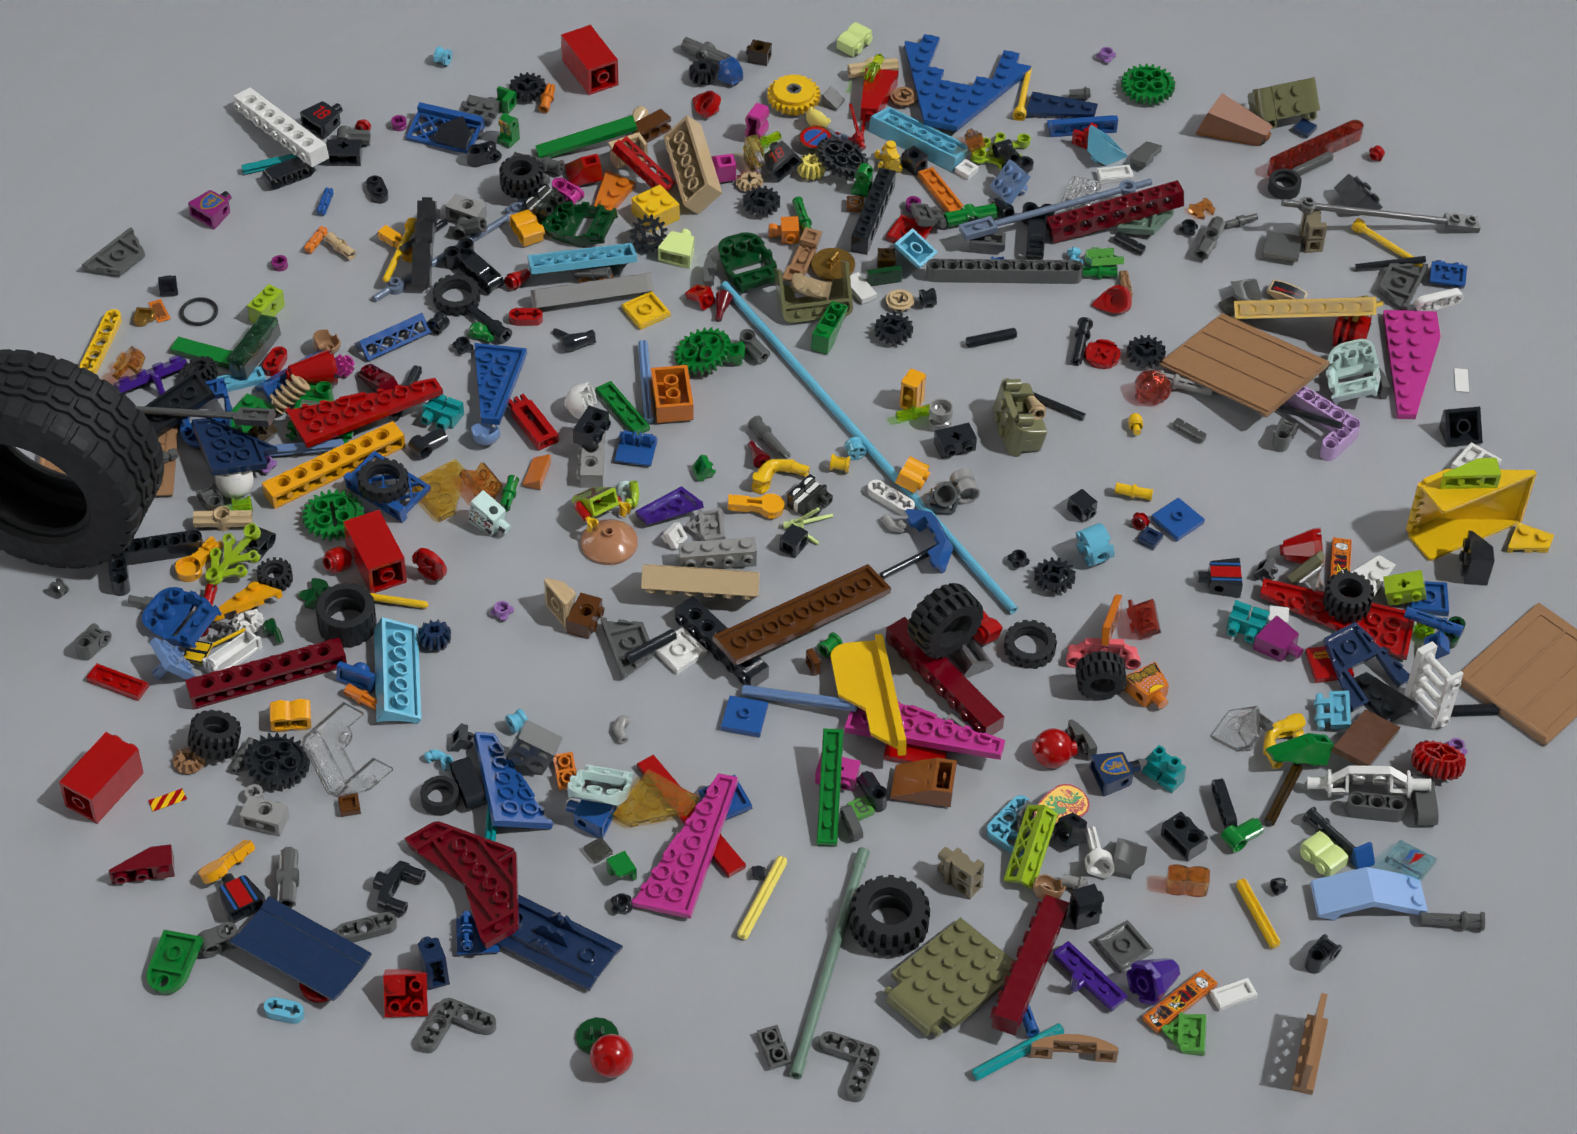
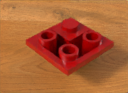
M598 153L580 157L564 166L568 181L575 186L604 180Z
M385 969L383 974L385 1017L428 1016L427 973L410 969Z

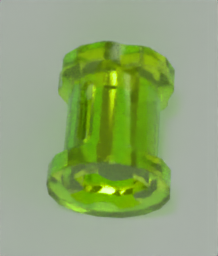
M250 495L247 498L236 500L231 498L233 510H252L253 512Z

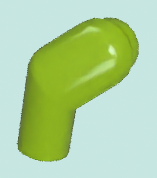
M630 481L631 498H627L625 502L629 503L631 508H636L640 496L638 481Z

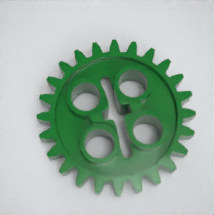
M1147 63L1145 66L1139 64L1138 68L1133 66L1132 69L1128 68L1127 72H1124L1121 80L1122 92H1126L1125 96H1130V100L1136 99V103L1142 101V105L1145 102H1148L1149 105H1151V102L1157 105L1158 101L1164 103V99L1169 100V97H1172L1175 91L1174 76H1171V72L1166 73V69L1161 70V66L1155 68L1154 64L1151 67Z
M704 327L702 331L697 329L695 334L690 332L689 337L684 336L685 340L679 341L680 345L676 346L677 351H674V358L678 366H688L689 374L693 372L694 376H696L700 372L703 375L705 371L710 374L711 369L717 371V366L723 367L722 362H728L727 357H731L730 352L733 351L732 343L724 330L720 332L719 328L714 331L713 327L706 330Z
M328 489L327 494L321 491V496L313 495L314 500L308 499V504H304L305 510H302L305 529H308L309 534L314 533L315 538L321 535V540L328 537V540L331 541L335 537L339 541L340 536L345 539L343 521L364 515L362 502L358 501L357 496L353 497L352 493L346 495L345 490L338 493V489H336L334 493H331L330 489ZM331 503L334 506L335 518L337 523L336 527L333 526L332 514L330 509Z

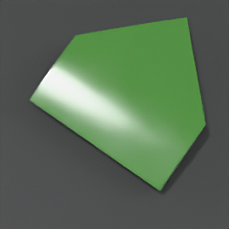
M1091 247V249H1086L1085 262L1091 266L1124 264V257L1114 255V248Z
M1180 1012L1179 1017L1169 1025L1165 1024L1161 1028L1164 1034L1183 1054L1205 1055L1206 1014H1183V1012Z

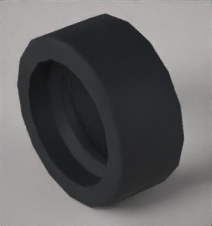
M1286 168L1277 169L1270 174L1268 182L1269 193L1278 199H1293L1300 193L1302 179L1296 171ZM1287 181L1294 186L1282 187L1276 182Z
M447 776L431 777L421 786V803L428 813L440 816L446 815L454 811L459 805V788L452 778ZM437 789H446L452 793L451 798L444 802L431 801L428 795Z

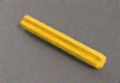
M1245 878L1237 880L1236 887L1271 949L1279 947L1281 941L1248 881Z

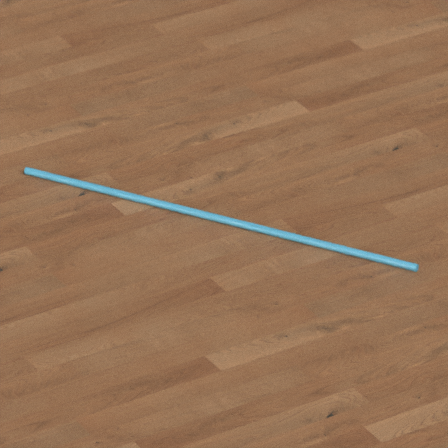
M727 281L722 282L720 287L732 294V301L853 437L861 438L866 452L895 483L899 473ZM897 485L907 497L914 501L915 507L918 510L932 512L916 493L914 494ZM934 514L952 543L954 551L1010 614H1014L1018 607Z

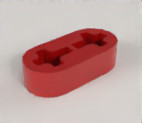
M514 308L509 311V322L515 326H538L543 322V313L538 308Z
M277 346L270 351L263 362L265 375L272 377L281 371L288 359L286 348Z

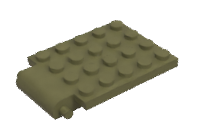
M960 917L891 972V978L899 983V985L894 989L890 986L886 987L884 993L888 995L886 1003L927 1037L931 1033L939 1037L943 1033V1030L940 1028L943 1023L946 1022L955 1029L1004 988L1003 983L1006 975H1011L1009 971L1013 959Z

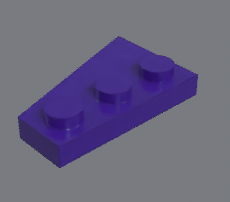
M681 486L635 512L636 517L648 525L702 509L704 506L700 499Z

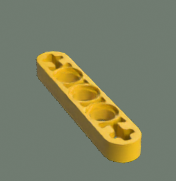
M111 309L105 313L80 363V368L84 367L97 374L122 323V316L119 310ZM105 329H112L110 332H103ZM100 341L106 342L103 345H97ZM93 354H98V355H99V356L96 357V358H91V357H90V356L93 355Z

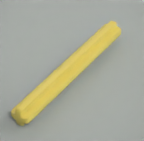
M782 856L776 858L737 931L738 938L748 939L787 865V858Z

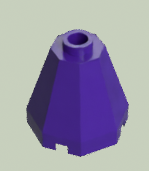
M1169 958L1138 960L1131 964L1130 967L1132 968L1126 973L1129 990L1133 994L1137 993L1140 996L1137 998L1138 1001L1143 1004L1155 1005L1178 979L1180 968L1173 959Z

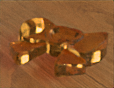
M1203 198L1197 204H1190L1188 208L1190 214L1203 220L1205 219L1203 213L1205 210L1214 215L1216 209L1207 198Z

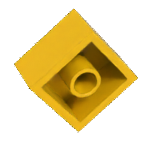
M658 185L631 198V213L636 218H641V220H643L645 214L647 218H650V215L653 214V219L660 217L659 223L665 222L663 226L665 227L680 220V204L661 185ZM647 222V223H644L643 225H644V226H647V225H650L651 223H650V222Z

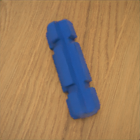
M326 187L316 209L318 215L324 216L334 194L332 188Z

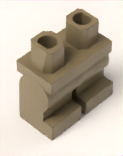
M1314 210L1312 214L1302 213L1299 236H1302L1305 253L1323 252L1327 224L1326 222L1321 223V210Z
M944 847L938 853V859L941 862L937 866V871L944 875L943 882L947 885L951 883L954 889L968 899H971L983 887L984 863L979 859L975 862L971 861L969 856L962 853V850L958 847L954 851Z

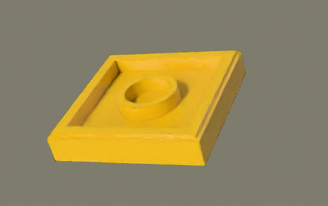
M652 291L621 304V309L640 330L671 317V312Z

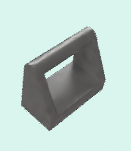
M973 637L970 638L971 640L963 645V648L956 650L952 655H948L955 667L966 678L989 670L994 666L980 644ZM967 646H972L981 661L975 660Z

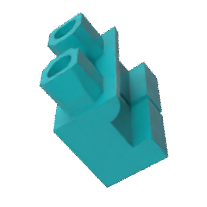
M445 395L432 398L427 404L422 405L421 423L428 426L433 421L436 423L437 429L441 427L444 431L448 427L453 429L464 416L463 402L451 397L447 398Z
M1235 600L1228 618L1227 635L1237 637L1238 633L1245 635L1244 640L1253 644L1255 637L1268 624L1270 612L1255 606L1251 611L1252 605Z
M1158 745L1145 758L1147 764L1143 767L1142 773L1153 781H1158V784L1170 793H1173L1184 782L1186 766L1181 763V759L1177 756L1167 754L1165 748L1161 745Z

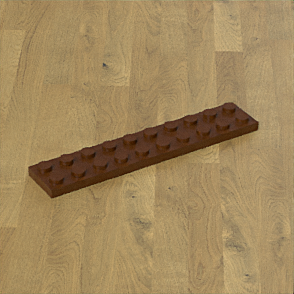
M867 564L713 635V642L736 666L890 594L891 587Z

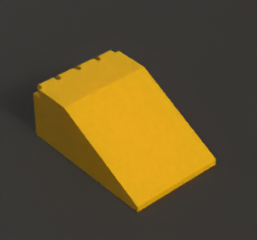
M1445 469L1423 478L1417 484L1406 526V531L1409 532L1408 537L1429 561H1433L1463 548V539L1467 538L1468 531H1474L1481 538L1485 539L1516 526L1518 522L1522 523L1537 472L1535 470L1500 469L1501 478L1498 488L1441 489L1440 484L1443 473L1452 469Z

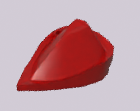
M706 91L692 98L695 111L704 118H709L720 110L721 97L714 91Z
M1114 285L1104 291L1091 305L1113 314H1124L1131 309L1132 297L1127 287Z

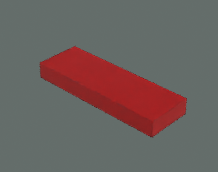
M96 663L86 677L87 682L137 701L141 699L149 687L146 681Z
M887 744L883 759L899 763L932 758L946 759L947 752L906 744V755L898 756L897 749Z

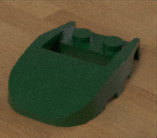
M565 201L562 205H558L550 216H546L542 220V225L549 237L563 243L577 246L603 244L614 220L618 218L616 208L605 210L604 205L598 204L596 207L590 205L589 202L574 204L573 201ZM584 218H594L586 234L575 236Z
M749 232L727 236L718 244L719 257L728 280L741 293H744V290L775 282L774 268H777L776 261L772 257V251L764 246L765 242L758 235ZM762 262L765 265L763 267L745 271L738 274L732 272L733 270L748 267Z

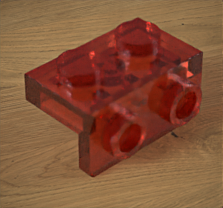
M1132 599L1128 600L1129 607L1126 610L1132 621L1129 623L1132 634L1136 633L1139 640L1161 633L1154 599L1136 605Z

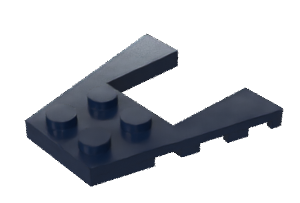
M1356 622L1323 639V644L1342 691H1349L1351 712L1367 705L1369 702L1366 695L1349 673V670L1376 657L1397 688L1408 683L1410 676L1403 668L1404 666L1398 660L1395 661L1387 654L1388 651L1384 647H1379L1373 641L1374 638Z

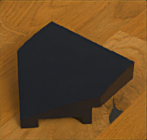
M461 116L439 125L434 141L467 151L473 134L464 117Z

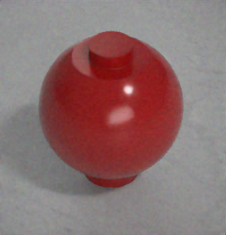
M1056 728L1046 729L1039 733L1031 746L1036 760L1047 768L1064 766L1071 757L1076 756L1078 750L1077 743L1071 741L1067 733Z
M607 1034L598 1038L592 1045L590 1062L593 1069L601 1076L616 1078L625 1074L631 1067L633 1050L630 1043L622 1036Z

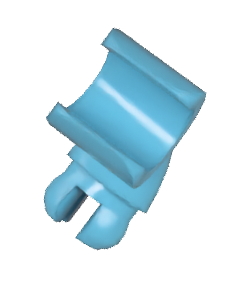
M1077 247L1069 248L1067 255L1070 256V260H1077L1083 264V260L1078 258L1081 250Z
M432 749L424 753V758L428 763L433 760H441L443 770H446L445 764L453 762L452 756L446 755L440 750Z

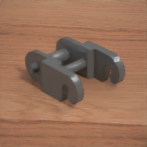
M212 622L211 626L214 629L221 630V632L217 635L213 634V638H211V635H208L207 640L216 642L235 632L236 628L232 625H226V622H218L217 625H215V622Z

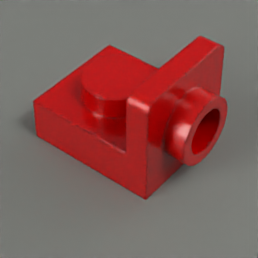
M1091 123L1083 132L1074 129L1072 144L1087 149L1089 127L1092 125L1097 128V125Z
M696 284L685 292L686 298L697 301L701 310H706L716 302L712 289L709 286Z

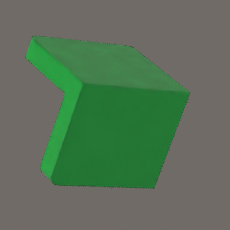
M501 86L497 87L496 101L501 102L499 112L509 114L517 105L515 91Z
M625 850L606 859L607 872L610 876L616 875L620 879L629 875L632 881L637 879V868Z

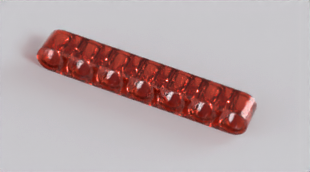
M1351 120L1272 156L1269 160L1267 175L1270 177L1273 171L1281 168L1292 169L1323 153L1330 151L1333 154L1360 141L1364 124L1360 120Z

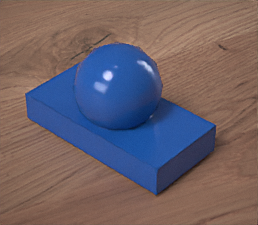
M341 661L337 664V681L352 684L370 693L373 692L375 689V674L370 672L367 664L358 662L352 666Z

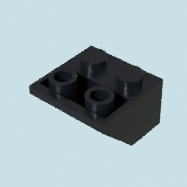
M1348 173L1334 187L1348 207L1374 210L1383 208L1379 203L1380 198L1370 191L1372 190L1371 186L1366 182L1363 183L1358 176L1353 177Z
M1468 531L1467 538L1463 539V550H1460L1459 561L1462 562L1460 574L1464 576V584L1487 586L1495 562L1493 546L1474 531Z

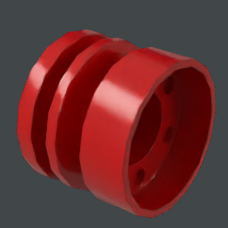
M1339 316L1336 319L1332 334V346L1336 347L1339 339L1342 340V343L1357 339L1367 340L1372 317L1359 316L1357 322L1353 321L1354 316H1349L1348 319H1345L1346 316Z

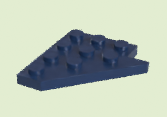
M201 418L193 419L191 422L192 429L212 476L267 469L268 463L265 456L277 454L278 448L215 419Z

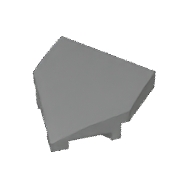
M722 508L704 512L699 509L698 515L691 522L688 521L685 524L689 531L703 541L726 539Z

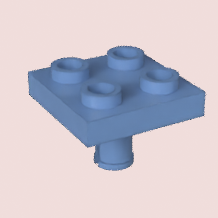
M1009 159L990 185V188L1006 203L1012 204L1018 194H1025L1022 189L1027 192L1028 187L1026 183L1031 176Z
M155 637L149 642L161 662L151 671L155 678L161 680L168 671L184 679L195 677L192 671L193 667L183 656L184 651L180 647H174L166 640L161 641Z

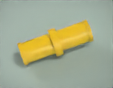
M1116 482L1114 494L1130 496L1132 499L1136 497L1151 501L1153 489L1138 487L1137 484L1128 485Z

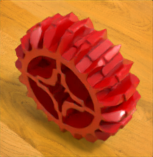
M1421 741L1415 745L1411 755L1412 766L1417 771L1444 781L1446 779L1451 781L1461 777L1466 766L1465 755L1460 750L1455 749L1454 746L1441 743V741Z

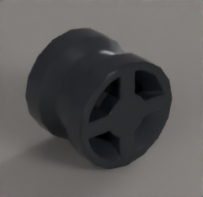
M929 288L927 291L924 289L919 290L921 307H926L928 304L932 306L937 305V295L934 288Z
M436 312L433 318L428 320L427 324L434 334L439 335L443 332V328H447L450 325V320L444 313Z

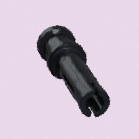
M474 304L468 307L467 310L469 311H467V314L483 325H486L490 334L497 336L500 342L505 343L511 338L512 330L505 328L502 322L493 320Z
M1081 317L1077 322L1078 329L1075 331L1076 342L1071 358V363L1075 366L1082 364L1086 342L1091 336L1090 329L1093 327V321L1087 317Z
M1311 807L1304 814L1302 820L1314 827L1316 833L1321 831L1327 835L1335 845L1339 846L1348 855V858H1351L1353 848L1356 847L1331 826L1330 820L1320 815L1316 807Z

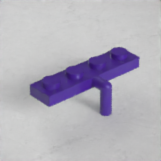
M173 356L165 363H155L152 365V368L138 370L135 372V375L130 377L123 376L113 384L119 389L118 392L122 393L153 380L160 396L165 392L160 377L182 369L187 360L181 356Z
M1069 941L1053 952L1052 957L1072 974L1071 991L1077 992L1084 986L1111 1012L1127 1001L1128 996Z

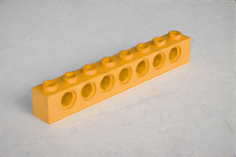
M393 421L382 425L371 432H367L354 440H350L339 447L262 482L263 495L272 507L277 509L342 478L347 472L352 473L373 451L386 457L405 448V436Z

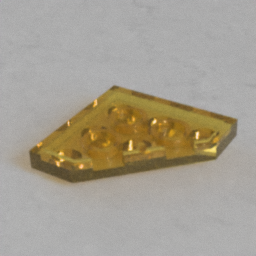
M456 458L419 477V479L431 486V490L420 501L439 522L456 514L458 500H460L463 482L466 478V469ZM421 486L412 487V492H420L423 488Z
M648 769L629 793L628 799L620 804L613 813V817L631 828L638 826L639 823L659 822L667 820V817L677 815L679 817L687 816L699 799L697 795Z

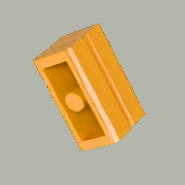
M909 369L906 373V376L901 381L900 408L916 413L925 397V373L915 369Z

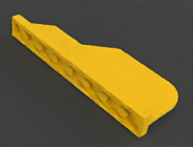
M1376 297L1234 301L1235 319L1377 315L1376 307L1383 306V301H1376Z
M875 634V640L848 642L836 646L831 652V663L838 697L865 710L871 736L896 748L898 756L906 755V736L883 634Z

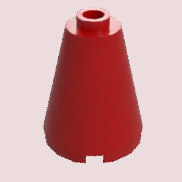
M325 350L288 365V369L285 370L286 379L293 381L290 377L293 374L302 377L309 385H316L322 381L329 382L331 386L337 385L338 378L334 379V375L338 372L334 354H330L332 350Z

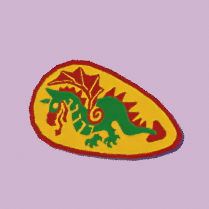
M1072 784L1057 785L1037 804L1046 805L1058 813L1055 825L1058 824L1059 817L1072 812L1083 817L1088 812L1090 806L1086 794ZM1037 811L1033 812L1032 819L1036 817Z

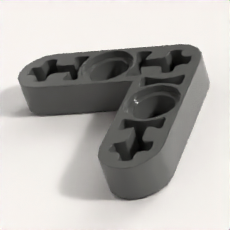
M444 998L439 1002L418 1037L419 1049L427 1054L434 1052L452 1023L482 1035H491L497 1028L496 1018L488 1012L456 999ZM449 1006H451L452 1009H449V1010L446 1012V1017H445V1016H444V1015H445V1008L448 1009ZM465 1013H471L473 1014V1018L470 1020H464L462 1019V1015ZM435 1022L444 1023L441 1029L432 1027ZM490 1022V1025L487 1024L486 1027L483 1026V1024ZM431 1038L432 1043H428L427 1045H424V1041H425V1042H428L429 1039Z
M824 1032L820 1036V1049L827 1054L855 1063L846 1085V1097L851 1102H860L865 1097L878 1065L879 1049L872 1044L835 1032ZM829 1040L833 1041L830 1045L826 1044ZM851 1045L855 1048V1051L847 1053L843 1048ZM869 1053H872L873 1056H871L868 1064L866 1063V1057ZM863 1069L869 1074L866 1077H860L857 1075V1071ZM856 1083L860 1084L859 1091L853 1094L852 1091L855 1090Z

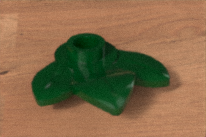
M312 578V588L298 591L301 600L306 602L305 608L315 609L317 598L330 587L325 580L319 578Z

